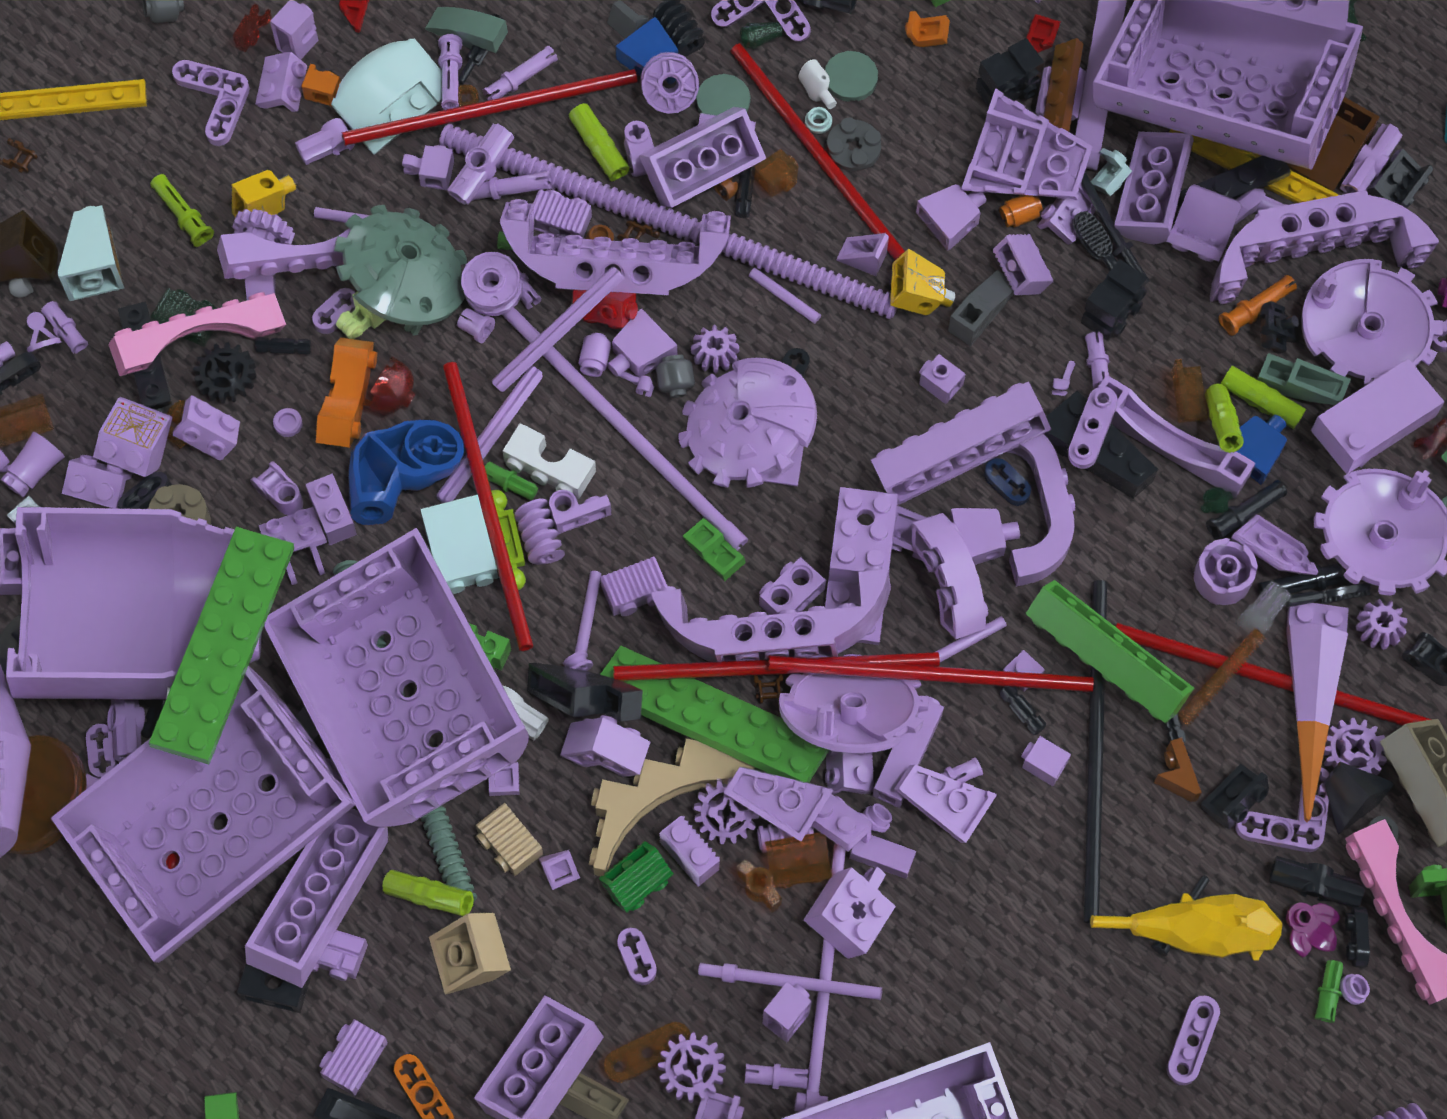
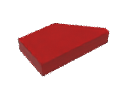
M340 0L339 9L355 32L360 33L369 0Z

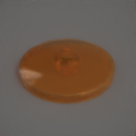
M45 735L28 737L31 751L18 837L15 845L8 851L10 853H35L48 848L61 839L63 835L51 817L87 788L86 772L80 757L70 746L56 738Z

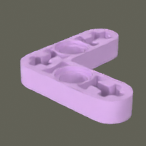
M731 0L720 1L711 11L712 20L717 26L728 27L766 2L787 35L793 41L802 42L811 33L809 22L794 0H789L791 9L787 14L777 12L776 4L779 0H754L753 4L749 7H743L739 4V0H734L735 6L741 13L737 15L736 11L733 10L728 14L729 20L726 22L723 19L717 20V17L720 15L718 10L721 8L725 11L729 10L732 7L729 4ZM796 11L799 16L794 17L799 25L805 24L806 26L803 28L804 34L802 36H799L797 33L794 35L791 33L794 27L790 21L787 24L783 22V20L791 18Z
M189 60L177 62L173 66L172 73L178 85L218 96L207 122L205 133L212 145H225L231 139L249 94L250 88L247 78L240 73ZM186 69H189L190 74L181 77L180 72L183 73ZM209 76H216L218 78V82L212 86L204 84V80ZM237 82L241 83L242 88H237L236 91H233L232 86H236ZM231 105L235 108V111L230 115L220 113L224 106ZM220 121H222L224 134L220 133L218 137H214L213 131L217 132L219 130Z
M1321 767L1319 778L1324 782L1330 774ZM1325 782L1319 786L1314 803L1321 809L1319 816H1311L1307 823L1304 820L1303 791L1301 787L1297 820L1258 812H1248L1242 822H1236L1237 834L1247 841L1304 852L1316 851L1323 843L1329 799ZM1248 819L1253 820V825L1257 827H1262L1264 822H1268L1265 836L1261 835L1263 829L1255 828L1252 833L1247 832V827L1242 826V824H1245ZM1275 825L1283 826L1287 830V837L1285 839H1276L1271 833V828ZM1294 827L1298 828L1296 834L1305 835L1307 831H1311L1312 836L1317 838V840H1314L1312 844H1307L1306 838L1297 836L1295 842H1292Z

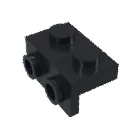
M1400 149L1394 153L1368 190L1373 196L1385 198L1408 208L1414 202L1415 198L1413 196L1428 183V176L1434 168L1431 165L1420 167L1404 149Z
M1240 764L1201 803V808L1227 829H1230L1236 822L1240 823L1246 818L1249 809L1256 802L1260 803L1265 799L1269 792L1268 776L1263 772L1256 775Z

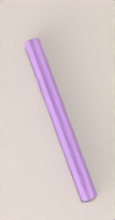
M615 267L610 268L492 379L493 385L501 392H504L623 281L624 277L621 272Z
M531 366L477 438L483 459L542 379V372L536 367ZM467 455L463 457L458 468L450 475L437 493V499L441 503L453 501L471 477L472 473Z

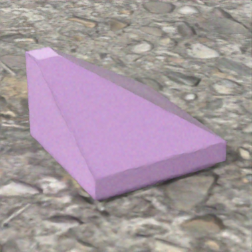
M569 850L539 858V862L552 890L580 878ZM571 873L570 875L555 881V879Z

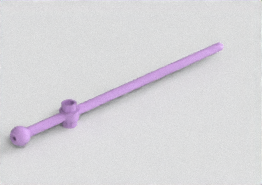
M836 843L834 844L831 877L837 872L844 870L846 850ZM825 939L823 940L819 979L831 981L835 947ZM817 993L806 1094L796 1093L794 1111L797 1112L828 1102L827 1096H819V1085L830 993Z

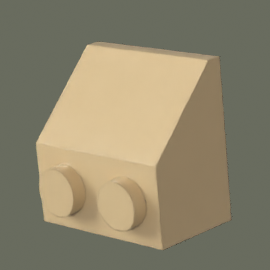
M495 913L466 914L429 937L445 995L493 981L511 971Z

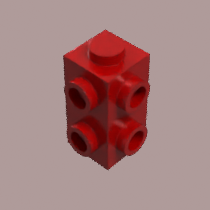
M573 289V303L587 290ZM610 292L582 318L583 321L587 323L599 322L608 324V327L612 329L623 328L630 320L635 319L637 315L636 293Z

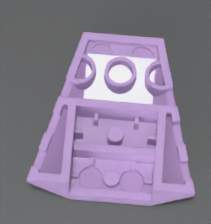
M995 88L987 111L986 121L961 190L1076 199L1093 146L1065 129H1059L1049 123V120L1045 117L1037 116L1027 110L1023 104L1016 100L1015 102L1004 96L1003 92Z

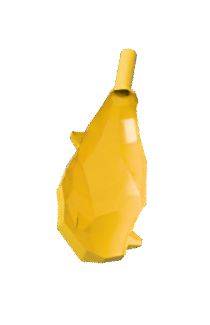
M1183 893L1179 903L1132 914L1130 917L1092 915L1090 918L1091 928L1130 929L1134 936H1142L1159 941L1186 953L1218 958L1248 952L1253 960H1259L1263 951L1273 950L1282 933L1281 920L1264 901L1246 898L1237 894L1209 896L1193 900L1189 894Z

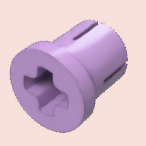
M466 308L458 319V328L474 336L475 341L484 343L494 329L495 319L489 315L483 316Z

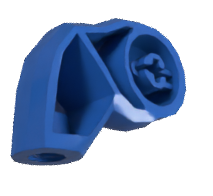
M413 420L404 421L388 429L364 433L350 456L348 481L351 518L362 525L384 524L393 517L396 503L402 490H421L433 485L436 481L450 476L458 468L464 455V442L459 432L450 425L439 421Z

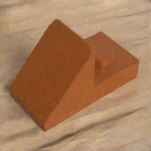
M1183 739L1171 740L1167 751L1164 752V757L1168 768H1173L1174 770L1158 774L1154 783L1190 802L1197 801L1202 792Z

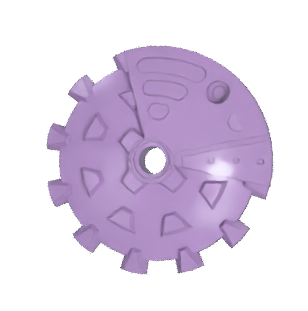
M1374 259L1347 261L1322 274L1309 290L1301 315L1303 337L1313 356L1322 353L1333 364L1330 371L1342 376L1349 374L1364 379V386L1406 359H1409L1415 367L1421 361L1429 366L1438 353L1430 349L1434 335L1443 336L1444 330L1443 320H1434L1430 306L1436 305L1438 302L1430 289L1422 293L1411 282L1415 277L1413 273L1402 267L1398 274L1381 269L1382 261ZM1365 326H1371L1375 329V331H1371L1367 329Z
M747 358L733 362V370L718 378L714 374H710L702 381L701 385L705 389L696 401L688 400L684 405L683 415L689 416L687 431L679 433V443L682 448L690 446L695 457L688 463L698 475L704 469L716 475L712 482L715 485L728 488L731 480H746L747 488L763 484V475L777 468L781 474L789 470L795 464L790 457L798 446L808 447L812 440L817 421V408L810 387L795 369L780 361L767 358Z
M1362 469L1344 475L1347 484L1339 490H1335L1331 486L1325 490L1321 499L1328 503L1324 514L1316 512L1314 528L1323 530L1326 543L1321 544V551L1327 560L1335 557L1347 570L1344 573V577L1349 582L1358 584L1360 580L1379 586V594L1392 596L1396 593L1395 588L1410 586L1415 593L1423 592L1430 587L1426 580L1434 573L1442 577L1447 574V561L1444 560L1447 553V507L1428 488L1432 480L1428 477L1430 474L1428 471L1424 470L1423 473L1417 471L1413 478L1386 469Z
M848 654V655H844V656H861V655ZM818 673L790 674L785 681L786 685L791 687L790 693H780L779 697L781 717L796 735L816 746L844 753H871L893 748L901 741L899 736L905 732L917 733L922 728L924 719L917 718L920 712L928 711L929 704L928 696H918L915 690L921 686L919 680Z

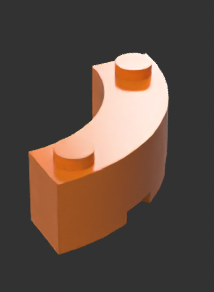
M340 337L335 343L330 383L334 384V388L330 389L329 396H325L323 406L317 416L316 443L350 448L353 440L359 439L361 433L360 421L371 368L375 369L377 363V352L373 351L374 342Z

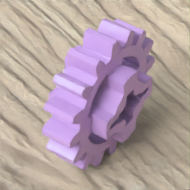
M244 209L243 212L238 211L232 226L235 229L234 233L250 232L260 238L281 244L291 245L295 235L292 232L293 228L287 226V222L282 221L279 216L253 209L252 212Z
M1351 718L1348 725L1343 720H1340L1337 728L1332 726L1328 731L1329 736H1327L1324 756H1328L1324 765H1333L1335 768L1341 761L1351 766H1359L1360 768L1358 769L1378 775L1382 770L1380 766H1384L1387 758L1383 756L1384 749L1380 743L1385 736H1376L1375 732L1378 727L1367 728V720H1363L1360 725L1356 723L1355 718ZM1369 743L1372 746L1373 752L1370 751ZM1336 747L1340 750V758L1337 755ZM1357 747L1359 751L1355 754L1351 752V749Z
M718 778L716 787L707 783L706 790L708 793H698V798L702 803L694 804V810L701 812L695 815V822H703L700 826V832L703 833L709 830V840L712 841L716 836H719L720 844H724L726 838H730L732 843L735 844L739 834L746 839V828L752 830L756 828L755 823L751 819L759 818L758 814L724 794L732 778H729L727 784H723L722 780ZM723 793V796L718 800H711L715 795ZM729 799V806L731 812H729V816H727L726 822L724 823V816L722 810H724V807L727 804V800ZM707 815L715 818L719 823V828L710 822ZM735 822H742L739 826L730 829V826Z
M691 1033L690 1040H685L681 1034L679 1035V1043L677 1045L672 1041L668 1042L670 1052L661 1051V1057L666 1062L658 1063V1070L666 1071V1073L659 1076L660 1081H669L666 1091L670 1093L676 1090L677 1100H680L683 1095H688V1101L692 1103L694 1096L698 1095L704 1101L706 1091L713 1095L716 1093L714 1083L723 1084V1078L718 1073L726 1072V1066L718 1063L724 1060V1054H715L718 1044L715 1042L710 1046L707 1045L708 1036L706 1035L698 1041L696 1040L695 1033ZM692 1048L700 1049L706 1054L700 1055L693 1052ZM680 1052L681 1059L679 1063L671 1068L673 1059ZM687 1056L690 1062L697 1066V1079H695L694 1074L689 1069L686 1070ZM713 1068L710 1078L704 1083L703 1076L705 1072ZM682 1080L690 1083L692 1087L683 1086L678 1082Z

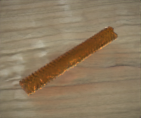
M1254 628L1240 646L1220 666L1221 668L1213 674L1204 687L1181 710L1178 717L1187 726L1192 724L1190 721H1194L1192 718L1196 719L1195 715L1199 716L1197 713H1201L1200 710L1203 711L1202 707L1206 708L1205 704L1208 705L1207 701L1210 703L1209 699L1213 700L1212 696L1215 697L1214 693L1218 694L1217 691H1221L1219 689L1223 688L1221 685L1225 686L1224 682L1227 684L1226 680L1230 681L1228 677L1232 678L1231 674L1235 675L1234 671L1237 673L1236 669H1240L1238 666L1242 667L1241 663L1244 665L1243 660L1246 662L1245 658L1249 659L1248 655L1252 656L1250 653H1254L1253 649L1256 651L1255 647L1259 648L1258 644L1261 645L1260 641L1263 643L1262 639L1266 640L1257 628Z

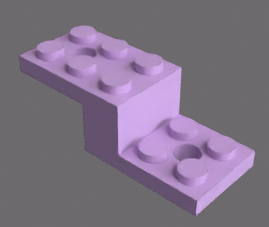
M840 487L825 602L826 609H835L845 603L861 606L858 572L865 571V568L871 566H880L882 569H888L889 571L898 494ZM862 514H869L874 522L870 525H862L858 522L857 518ZM883 612L871 630L858 643L879 645Z

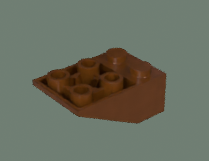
M1344 97L1312 170L1287 163L1289 169L1334 192L1363 146L1372 136L1380 116Z

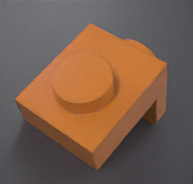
M910 11L909 20L905 25L906 35L917 47L947 44L950 20L946 15L920 18L916 11Z

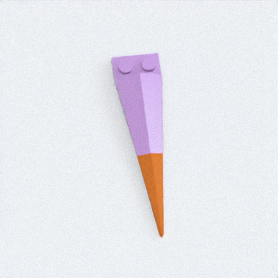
M1318 603L1288 607L1286 627L1297 718L1304 820L1306 823L1311 819L1348 636L1349 608Z

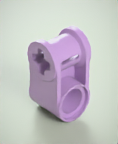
M632 121L628 123L624 130V147L629 167L633 168L634 173L631 174L633 177L647 174L639 155L654 148L647 125L641 121Z
M270 462L269 468L260 476L250 479L253 487L284 515H291L302 509L303 499L298 486L275 462ZM287 496H294L291 501H283Z

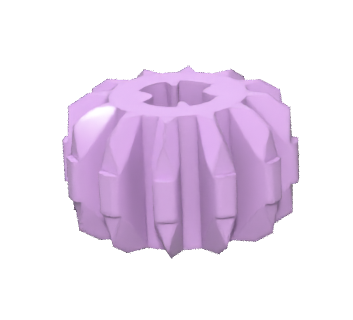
M715 324L712 326V331H708L703 327L701 335L694 336V344L691 346V353L695 355V364H702L704 372L710 366L713 367L715 374L718 373L719 366L727 371L729 363L733 364V362L737 361L736 354L739 352V345L735 343V334L728 335L726 327L718 331Z
M1381 599L1376 600L1374 605L1367 603L1363 608L1364 611H1360L1357 616V620L1360 622L1356 625V631L1364 632L1360 637L1361 641H1365L1368 638L1372 640L1370 643L1371 648H1374L1378 642H1380L1382 650L1387 649L1389 644L1396 646L1400 642L1399 638H1403L1406 634L1404 626L1407 624V618L1399 617L1403 612L1402 608L1394 610L1392 608V601H1389L1386 606H1384Z

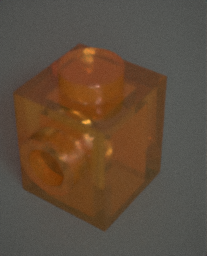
M779 149L755 166L754 179L772 198L782 190L787 192L796 185L799 166L791 155L787 156L782 149Z

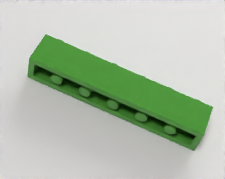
M1055 580L1042 587L1026 612V615L1032 619L1037 627L1045 629L1052 634L1060 645L1070 648L1083 663L1093 666L1102 674L1105 680L1116 684L1125 691L1128 698L1139 702L1148 709L1154 718L1162 720L1164 723H1167L1179 712L1195 689Z

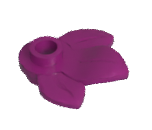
M1303 902L1293 904L1287 911L1286 922L1291 928L1289 940L1294 951L1302 958L1308 955L1312 947L1325 952L1334 951L1337 945V937L1331 926L1340 920L1338 912L1331 906L1323 903L1313 906ZM1301 912L1306 916L1305 923L1301 922L1299 918Z

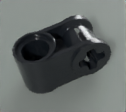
M1425 632L1419 633L1417 642L1412 648L1403 652V660L1436 684L1447 686V673L1440 669V666L1447 667V648L1430 634Z

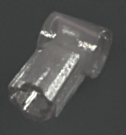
M1272 580L1254 604H1250L1235 624L1256 641L1260 642L1264 633L1272 628L1275 623L1273 620L1292 595L1288 590Z

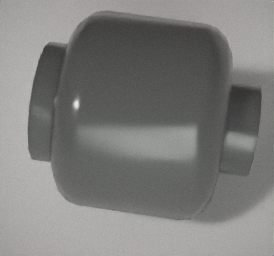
M142 0L143 13L153 23L174 22L178 19L179 12L184 11L183 0Z
M684 355L663 357L662 362L656 367L659 390L669 393L670 398L686 396V390H690L695 385L692 362L684 359Z

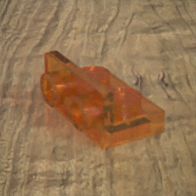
M821 832L805 835L802 841L790 837L765 842L768 871L773 888H789L795 884L807 882L819 883L832 877L827 839Z

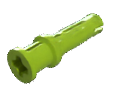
M164 174L154 177L150 183L151 187L178 218L179 228L188 233L191 237V243L195 247H199L212 239L214 230L212 227L206 226L202 221L199 211L189 207Z

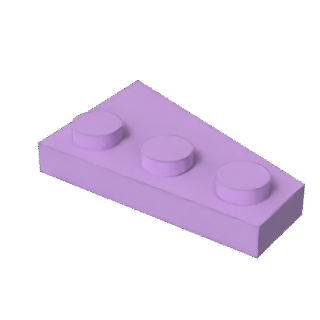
M909 765L894 788L895 791L960 843L968 841L997 796L993 792L981 790L968 783L956 781L918 765Z
M740 766L724 794L797 840L802 841L834 789Z

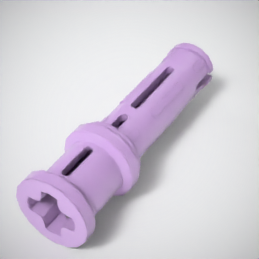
M454 34L443 35L438 40V47L441 50L438 65L442 69L441 106L444 110L459 107L458 70L462 66V57L460 55L462 39Z

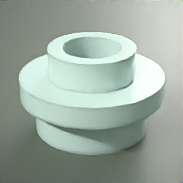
M815 107L806 114L805 125L810 132L823 134L831 128L832 116L825 108ZM815 119H821L823 120V123L817 124L813 121Z

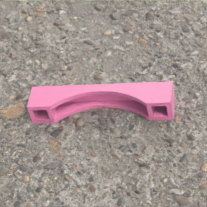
M264 292L251 295L248 297L249 300L239 303L238 299L223 303L222 307L213 310L211 306L197 310L196 314L186 317L183 313L169 318V322L159 324L158 321H152L142 325L140 330L132 331L131 328L117 331L108 345L119 376L147 369L167 345L191 333L207 330L227 331L241 334L254 340L257 337H265L280 332L286 326L275 293L265 296Z
M1386 819L1345 838L1347 841L1346 850L1351 859L1356 860L1361 870L1360 878L1365 887L1370 888L1375 898L1373 900L1375 909L1380 916H1384L1389 926L1387 931L1390 939L1394 944H1398L1403 954L1401 960L1408 972H1412L1417 982L1415 988L1419 997L1422 1000H1427L1429 1005L1447 998V954L1441 952L1428 942L1415 928L1405 912L1396 881V859L1399 845Z

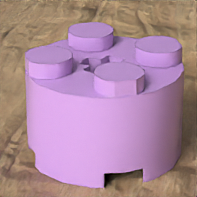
M1228 538L1213 541L1205 547L1196 564L1194 571L1196 589L1203 598L1212 604L1229 605L1237 603L1246 596L1255 579L1258 565L1254 553L1247 545L1244 544L1242 546L1237 542L1230 541Z

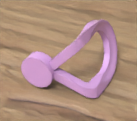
M33 312L27 317L28 326L34 330L30 346L27 347V352H34L36 349L51 344L62 343L60 338L44 328L46 319L43 314ZM39 330L50 338L36 343Z

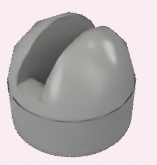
M28 278L12 279L9 283V291L15 297H26L33 293V288Z

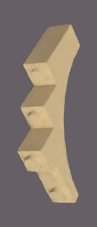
M686 738L684 748H678L676 765L645 759L640 775H635L633 785L636 786L602 779L600 789H594L591 806H596V816L605 817V820H599L596 837H601L598 848L593 847L589 865L594 866V875L603 876L605 872H608L613 856L624 837L642 817L658 805L680 794L706 788L707 783L716 787L718 778L722 780L723 784H727L729 778L734 777L740 766L750 769L755 767L697 740Z

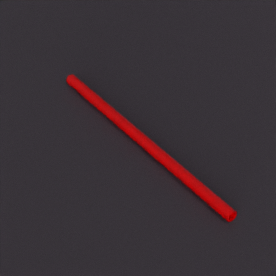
M739 43L733 46L730 52L873 234L886 233L889 236L887 251L894 260L899 258L905 250L742 44Z
M635 69L349 130L342 132V138L345 146L633 84L637 83V75Z
M448 362L443 365L480 501L519 651H527L533 648V643L456 362Z
M1116 624V628L1139 645L1294 692L1292 676L1127 625ZM1336 691L1334 705L1403 726L1407 723L1432 720L1342 691Z
M939 652L816 657L817 659L940 666ZM768 660L613 666V677L620 681L803 673L768 670Z
M773 655L768 657V670L1086 692H1092L1094 687V678L1084 676Z

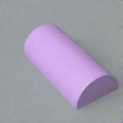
M1138 132L1129 166L1132 172L1126 178L1114 224L1123 237L1147 244H1159L1168 239L1193 145L1192 135L1169 132Z

